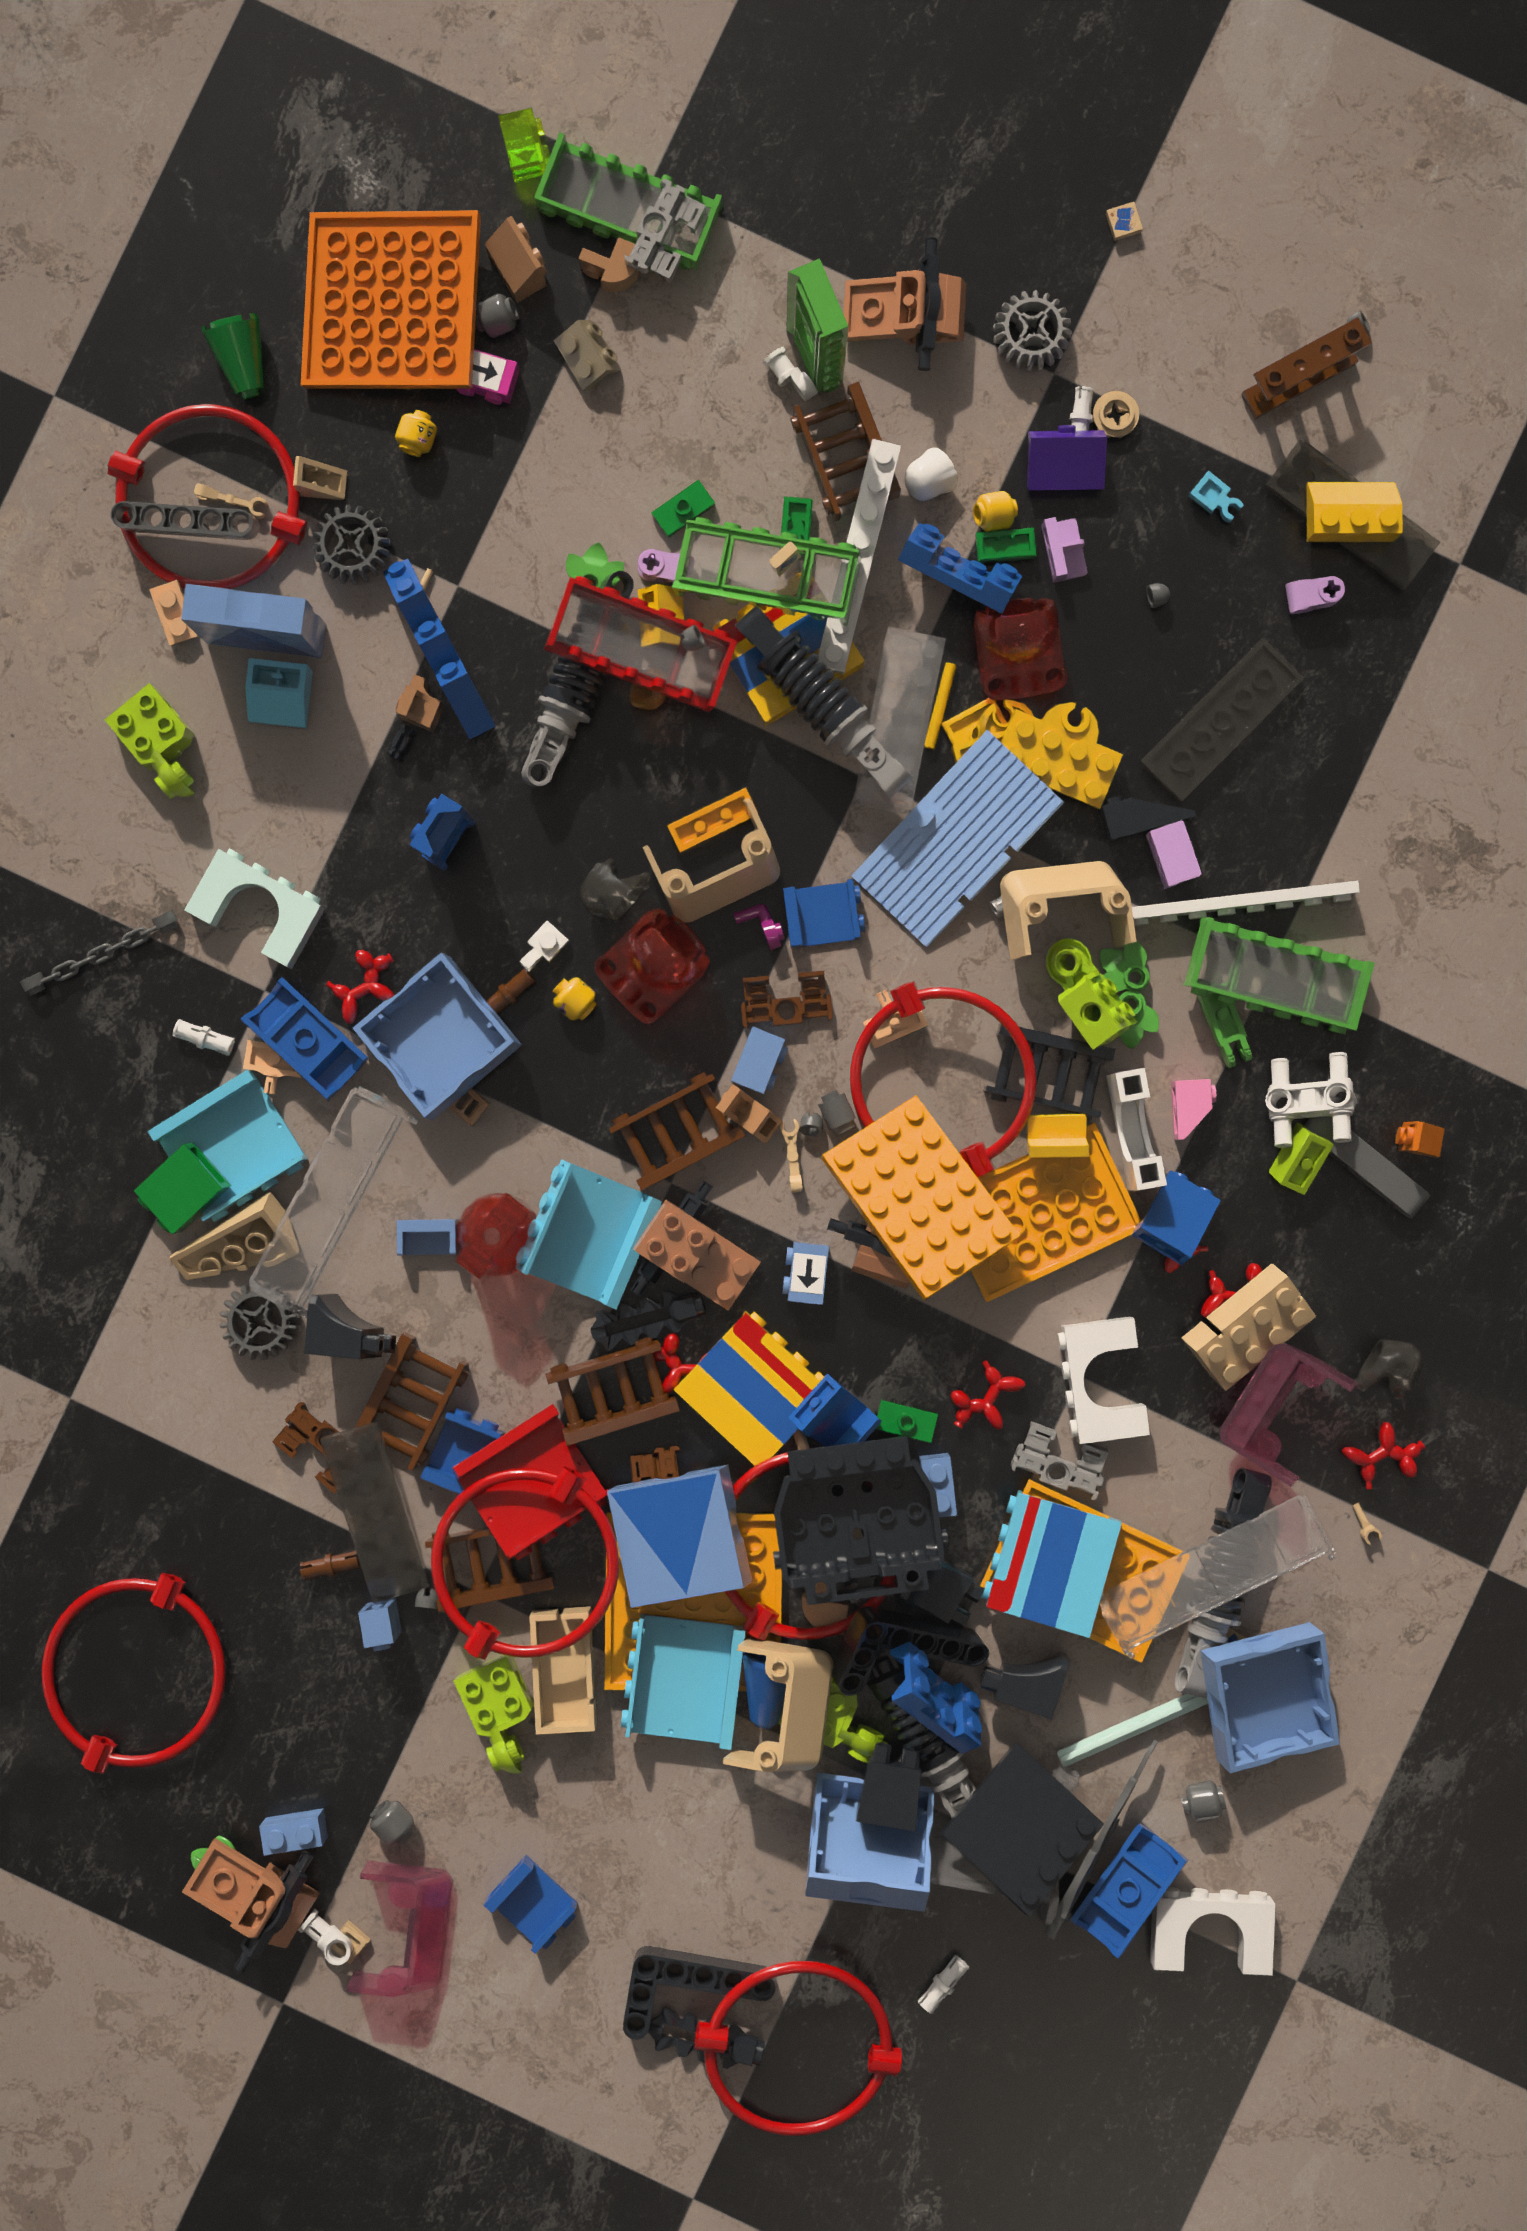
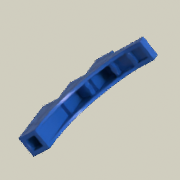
M409 559L393 563L388 569L383 571V574L401 612L469 739L495 727L485 704L457 654Z

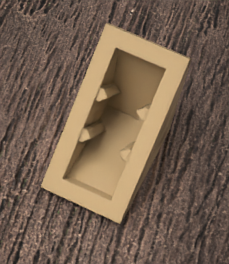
M296 456L293 486L296 491L300 492V496L336 500L345 499L347 470L302 456Z

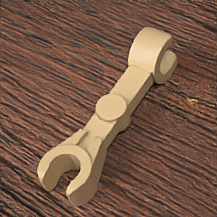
M199 483L196 484L194 494L198 499L215 502L222 501L230 506H240L249 509L255 518L262 519L265 517L264 513L254 511V507L257 504L268 506L267 501L261 497H255L251 501H247L231 494L219 493V491Z
M793 1119L794 1131L791 1133L784 1130V1122L782 1121L780 1132L787 1144L791 1192L797 1193L802 1192L803 1187L799 1172V1155L796 1147L799 1124Z

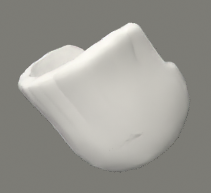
M930 448L925 451L922 456L908 466L905 472V487L910 495L919 501L929 500L938 495L949 493L957 485V471L954 469V465L949 457L939 448Z

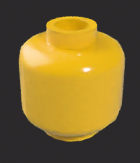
M1005 491L980 495L977 503L973 505L974 521L977 526H980L986 532L1010 528L1014 518L1018 515L1016 501Z

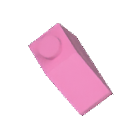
M1211 1079L1171 1082L1174 1140L1185 1139L1212 1109V1103L1216 1102L1215 1085H1211Z

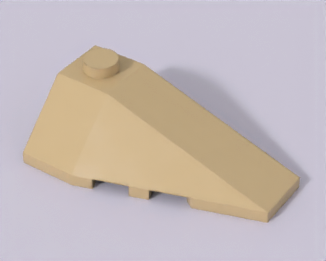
M268 1192L232 1213L176 1251L169 1259L186 1280L219 1275L221 1271L233 1269L244 1271L248 1270L251 1266L264 1265V1267L274 1266L297 1254L298 1247L288 1213L274 1195Z

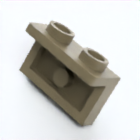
M577 320L554 340L583 390H590L609 373H617L621 370L617 362V355L607 346L602 337L603 332L601 328L592 320Z

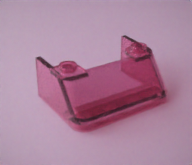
M1276 1344L1269 1349L1221 1426V1440L1232 1450L1292 1487L1299 1481L1300 1477L1275 1462L1281 1453L1282 1443L1279 1437L1267 1428L1297 1380L1308 1387H1317L1329 1378L1350 1392L1355 1390L1359 1383L1304 1351L1289 1344Z
M368 1860L361 1871L360 1879L389 1882L388 1895L390 1901L397 1907L410 1909L404 1965L388 1966L380 1974L354 1971L347 1985L346 1992L396 1997L434 1988L440 1982L443 1974L453 1890L451 1875L446 1870Z

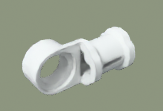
M784 347L778 348L768 355L763 364L771 368L778 378L777 383L780 387L791 382L801 398L806 402L818 393L815 385L804 371L801 372L798 367L793 366L786 356V349Z
M316 1909L311 1912L298 1929L300 1933L305 1932L317 1942V1947L324 1952L326 1960L332 1965L344 1964L352 1954L353 1945L351 1940L335 1925L330 1926L318 1915ZM337 1942L344 1944L347 1950L346 1955L341 1958L335 1957L331 1953V1945Z

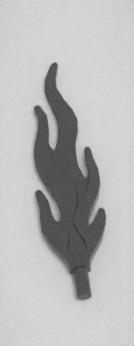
M1155 1739L1134 1776H1131L1093 1847L1088 1851L1062 1901L1055 1909V1915L1045 1931V1935L1055 1940L1065 1920H1068L1075 1902L1120 1821L1118 1816L1158 1744V1741Z

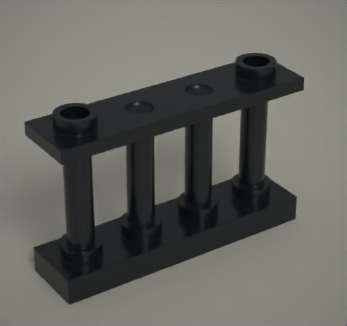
M1000 1023L996 1036L1003 1037L1004 1048L995 1087L985 1086L983 1092L990 1093L989 1099L1006 1102L1007 1098L1022 1101L1024 1091L1022 1094L1006 1090L1016 1044L1009 1032ZM1019 1027L1028 1043H1031L1030 1049H1033L1032 1054L1036 1067L1037 1083L1044 1052H1048V1048L1060 1050L1061 1060L1052 1100L1035 1097L1034 1104L1075 1114H1085L1087 1122H1092V1117L1100 1118L1101 1111L1091 1109L1101 1065H1104L1105 1061H1112L1114 1059L1116 1049L1101 1046L1092 1050L1090 1045L1084 1041ZM1077 1054L1088 1056L1087 1062H1090L1080 1107L1063 1103L1072 1060L1076 1059Z

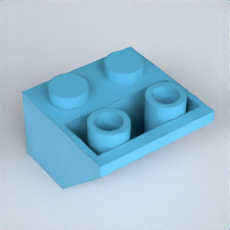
M249 658L245 685L248 722L307 729L313 670L307 664Z

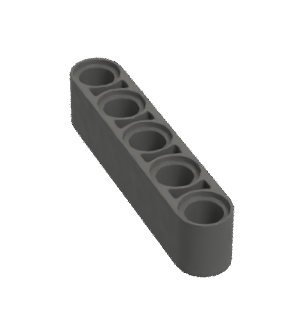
M122 501L116 503L110 513L111 519L116 526L129 532L251 540L257 536L260 529L257 518L240 509ZM127 510H132V520L124 524L123 514ZM161 512V522L153 526L151 523L153 514ZM185 514H190L191 522L189 526L182 528L180 526L181 517ZM214 516H219L220 525L217 529L210 530V519ZM243 518H248V529L244 532H239L238 522Z
M1331 1116L1309 1118L1304 1124L1310 1132L1334 1144L1329 1153L1332 1158L1406 1217L1413 1219L1429 1199L1430 1194L1353 1131H1351L1350 1142H1334Z

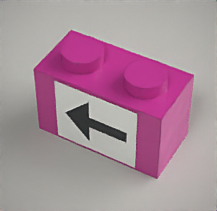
M474 350L472 389H457V391L466 396H474V393L485 396L484 399L493 404L501 405L502 402L510 404L520 372L518 364L512 360Z

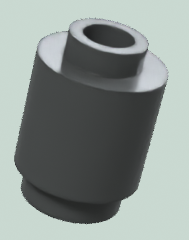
M837 1090L821 1096L823 1102L818 1104L829 1130L833 1129L834 1134L838 1135L856 1126L854 1122L856 1117L845 1093L838 1094Z

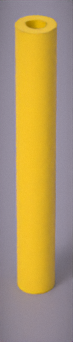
M945 663L923 746L927 749L935 750L957 667L953 663Z

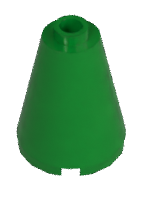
M249 313L251 319L243 320L242 315H236L209 323L210 328L206 326L201 327L203 336L235 395H242V399L259 396L258 390L264 388L260 320L257 313Z

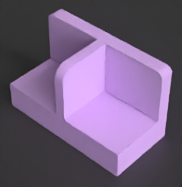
M1056 517L1044 519L1041 528L1053 583L1086 576L1088 572L1082 549L1085 543L1084 539H1080L1076 519L1057 522Z
M1183 821L1154 829L1146 834L1164 889L1201 875V870Z

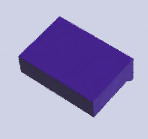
M1061 425L1058 426V431H1028L1027 486L1029 490H1089L1105 488L1107 436L1104 430L1076 431V426Z

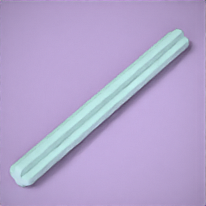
M1184 1694L1058 1750L1059 1760L1063 1767H1067L1208 1704V1699Z

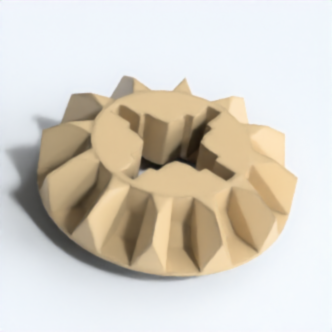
M1111 391L1105 393L1097 400L1093 408V421L1097 429L1104 430L1108 438H1121L1131 433L1139 420L1138 405L1125 392ZM1113 404L1118 413L1124 414L1120 417L1118 426L1114 418L1107 417L1112 412Z

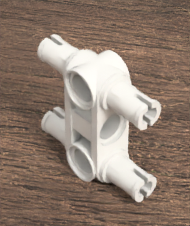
M1336 1052L1329 1054L1330 1079L1328 1081L1290 1084L1289 1060L1285 1058L1271 1060L1272 1085L1268 1088L1265 1102L1269 1108V1119L1274 1122L1275 1147L1287 1148L1293 1146L1291 1121L1294 1119L1324 1116L1332 1117L1334 1142L1344 1143L1351 1141L1350 1116L1353 1115L1357 1099L1353 1093V1082L1348 1078L1346 1053ZM1339 1092L1347 1093L1343 1102L1334 1103L1336 1094ZM1287 1097L1286 1106L1276 1109L1277 1101L1280 1098Z

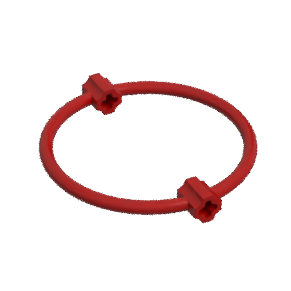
M213 404L191 405L179 408L161 416L148 425L133 441L126 454L115 450L114 454L110 457L107 465V474L117 478L115 503L127 501L128 483L137 486L139 481L142 480L145 462L137 458L155 435L168 426L185 419L200 416L222 417L243 424L257 433L271 447L281 463L287 482L288 508L287 514L278 511L271 525L270 534L278 539L270 551L258 563L246 571L224 579L198 580L181 576L168 570L150 556L139 542L135 532H129L122 528L121 531L137 559L153 574L168 583L179 580L181 588L184 589L186 584L225 589L236 588L266 572L279 559L289 542L300 546L304 540L308 522L298 518L300 492L296 491L293 486L295 468L286 448L278 437L267 426L251 415L231 407ZM128 510L125 511L122 517L124 524L130 522Z
M915 981L903 984L890 991L893 1001L875 1014L862 1031L856 1043L850 1066V1089L857 1115L864 1128L874 1122L867 1109L862 1092V1065L871 1039L887 1019L898 1011L901 1018L911 1016L925 1009L923 1001L930 999H953L983 1009L998 1020L1013 1038L1022 1058L1025 1076L1023 1100L1019 1112L1007 1132L987 1149L982 1141L974 1143L959 1152L977 1178L994 1170L995 1167L991 1159L1001 1154L1012 1144L1023 1130L1031 1114L1036 1095L1037 1078L1035 1062L1029 1043L1017 1023L1002 1008L985 997L967 990L950 987H933L918 990Z
M787 1453L762 1461L741 1476L733 1485L735 1501L757 1478L775 1468L788 1465ZM870 1481L862 1483L869 1492L872 1490L873 1486ZM896 1575L883 1577L879 1585L893 1583ZM737 1589L724 1591L737 1610L747 1618L742 1628L750 1635L763 1641L769 1632L782 1637L801 1640L831 1637L847 1631L855 1614L853 1613L847 1618L827 1626L816 1628L792 1627L776 1622L779 1614L766 1604L758 1601L755 1607L752 1608ZM886 1595L871 1597L862 1607L871 1606L877 1608Z
M566 1466L562 1468L559 1475L532 1468L499 1471L487 1475L467 1487L455 1498L444 1513L437 1527L432 1546V1578L435 1591L445 1613L453 1624L468 1637L463 1648L472 1656L486 1660L490 1651L511 1657L532 1658L563 1651L589 1634L608 1610L616 1590L619 1575L618 1547L613 1529L605 1513L598 1503L581 1488L586 1478L578 1471ZM515 1480H534L551 1484L553 1486L549 1493L562 1503L572 1505L576 1498L596 1521L603 1536L607 1552L606 1581L602 1595L592 1613L579 1627L568 1635L546 1644L534 1646H519L497 1641L501 1632L488 1622L479 1620L475 1627H473L454 1605L449 1595L443 1572L445 1541L458 1513L472 1498L482 1491L497 1484Z
M161 1573L158 1582L133 1578L115 1580L99 1585L87 1591L70 1604L62 1613L49 1635L42 1660V1686L46 1704L59 1730L76 1748L85 1753L80 1764L89 1771L103 1774L107 1771L109 1764L130 1768L147 1767L175 1758L200 1739L212 1723L219 1709L226 1675L222 1645L208 1616L191 1598L182 1593L186 1582L178 1576ZM129 1590L152 1592L150 1601L162 1609L172 1611L175 1610L177 1604L184 1608L198 1623L208 1641L214 1671L211 1696L196 1726L174 1745L152 1754L137 1756L114 1753L117 1744L105 1736L94 1735L89 1742L78 1733L63 1713L54 1684L56 1651L60 1639L72 1619L93 1601L115 1592Z
M784 1962L763 1968L751 1974L727 1993L715 2010L710 2023L699 2021L696 2027L695 2050L704 2051L707 2075L720 2101L732 2114L746 2124L778 2135L801 2136L816 2134L843 2124L868 2105L877 2094L886 2075L897 2076L902 2065L901 2048L892 2047V2035L888 2017L876 1995L851 1973L821 1962ZM809 1973L835 1979L847 1985L862 1997L871 2009L878 2025L880 2045L872 2044L869 2048L867 2067L868 2072L874 2073L867 2087L844 2109L829 2117L807 2123L776 2122L762 2118L744 2108L725 2087L720 2077L716 2060V2052L724 2053L727 2048L729 2030L728 2025H723L722 2023L729 2010L750 1989L778 1976Z

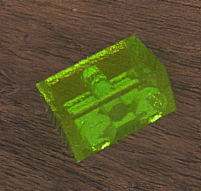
M532 107L498 115L514 182L543 176L550 154L548 146H541L539 136L545 135L541 117H534Z

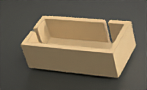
M1270 1264L1206 1317L1222 1332L1219 1336L1201 1321L1185 1334L1182 1339L1208 1374L1227 1391L1312 1321L1316 1315L1305 1299L1300 1296V1292L1290 1278L1275 1265Z
M591 1607L564 1608L562 1614H559V1608L532 1610L529 1616L531 1646L546 1644L568 1635L591 1614ZM591 1631L579 1642L563 1651L541 1657H532L536 1735L591 1732L596 1730L597 1710L596 1697H594L595 1673L593 1636Z

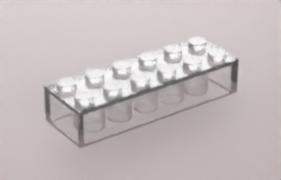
M888 627L869 725H873L876 728L873 737L893 759H896L912 776V779L890 798L861 763L853 804L907 815L911 812L946 638ZM870 749L867 752L869 758L866 762L874 761L877 763L880 760L877 756L880 751L873 752Z

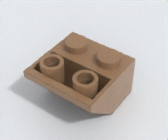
M510 216L484 245L489 258L516 303H519L547 286L544 277L547 271L543 265L545 262L539 250L532 248L529 242V234L522 223L516 224L513 217Z

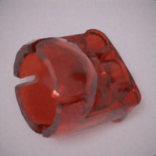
M1033 598L1009 600L1002 614L988 606L985 609L976 611L974 628L981 675L980 686L990 699L1011 700L1041 695L1059 690L1066 684L1068 675L1064 668L1058 609L1053 600L1041 598L1035 602ZM1057 668V677L1053 680H1046L1047 672L1050 669ZM996 678L1001 679V685L998 689H988L990 681Z
M652 909L644 913L603 956L597 959L595 962V972L609 991L628 1011L641 1022L649 1024L665 1015L704 975L710 961L709 957L704 955L705 947L703 943L682 920L673 915L668 917L665 910ZM608 959L615 963L616 971L610 969ZM648 1002L654 1004L656 1013H652L648 1009Z
M510 1193L487 1194L476 1198L464 1209L457 1224V1243L460 1254L455 1262L478 1280L483 1275L501 1277L519 1272L515 1268L517 1265L516 1256L520 1248L526 1244L528 1239L527 1231L530 1223L537 1218L536 1212L525 1200ZM489 1228H496L500 1232V1240L495 1245L488 1243L485 1238V1233Z

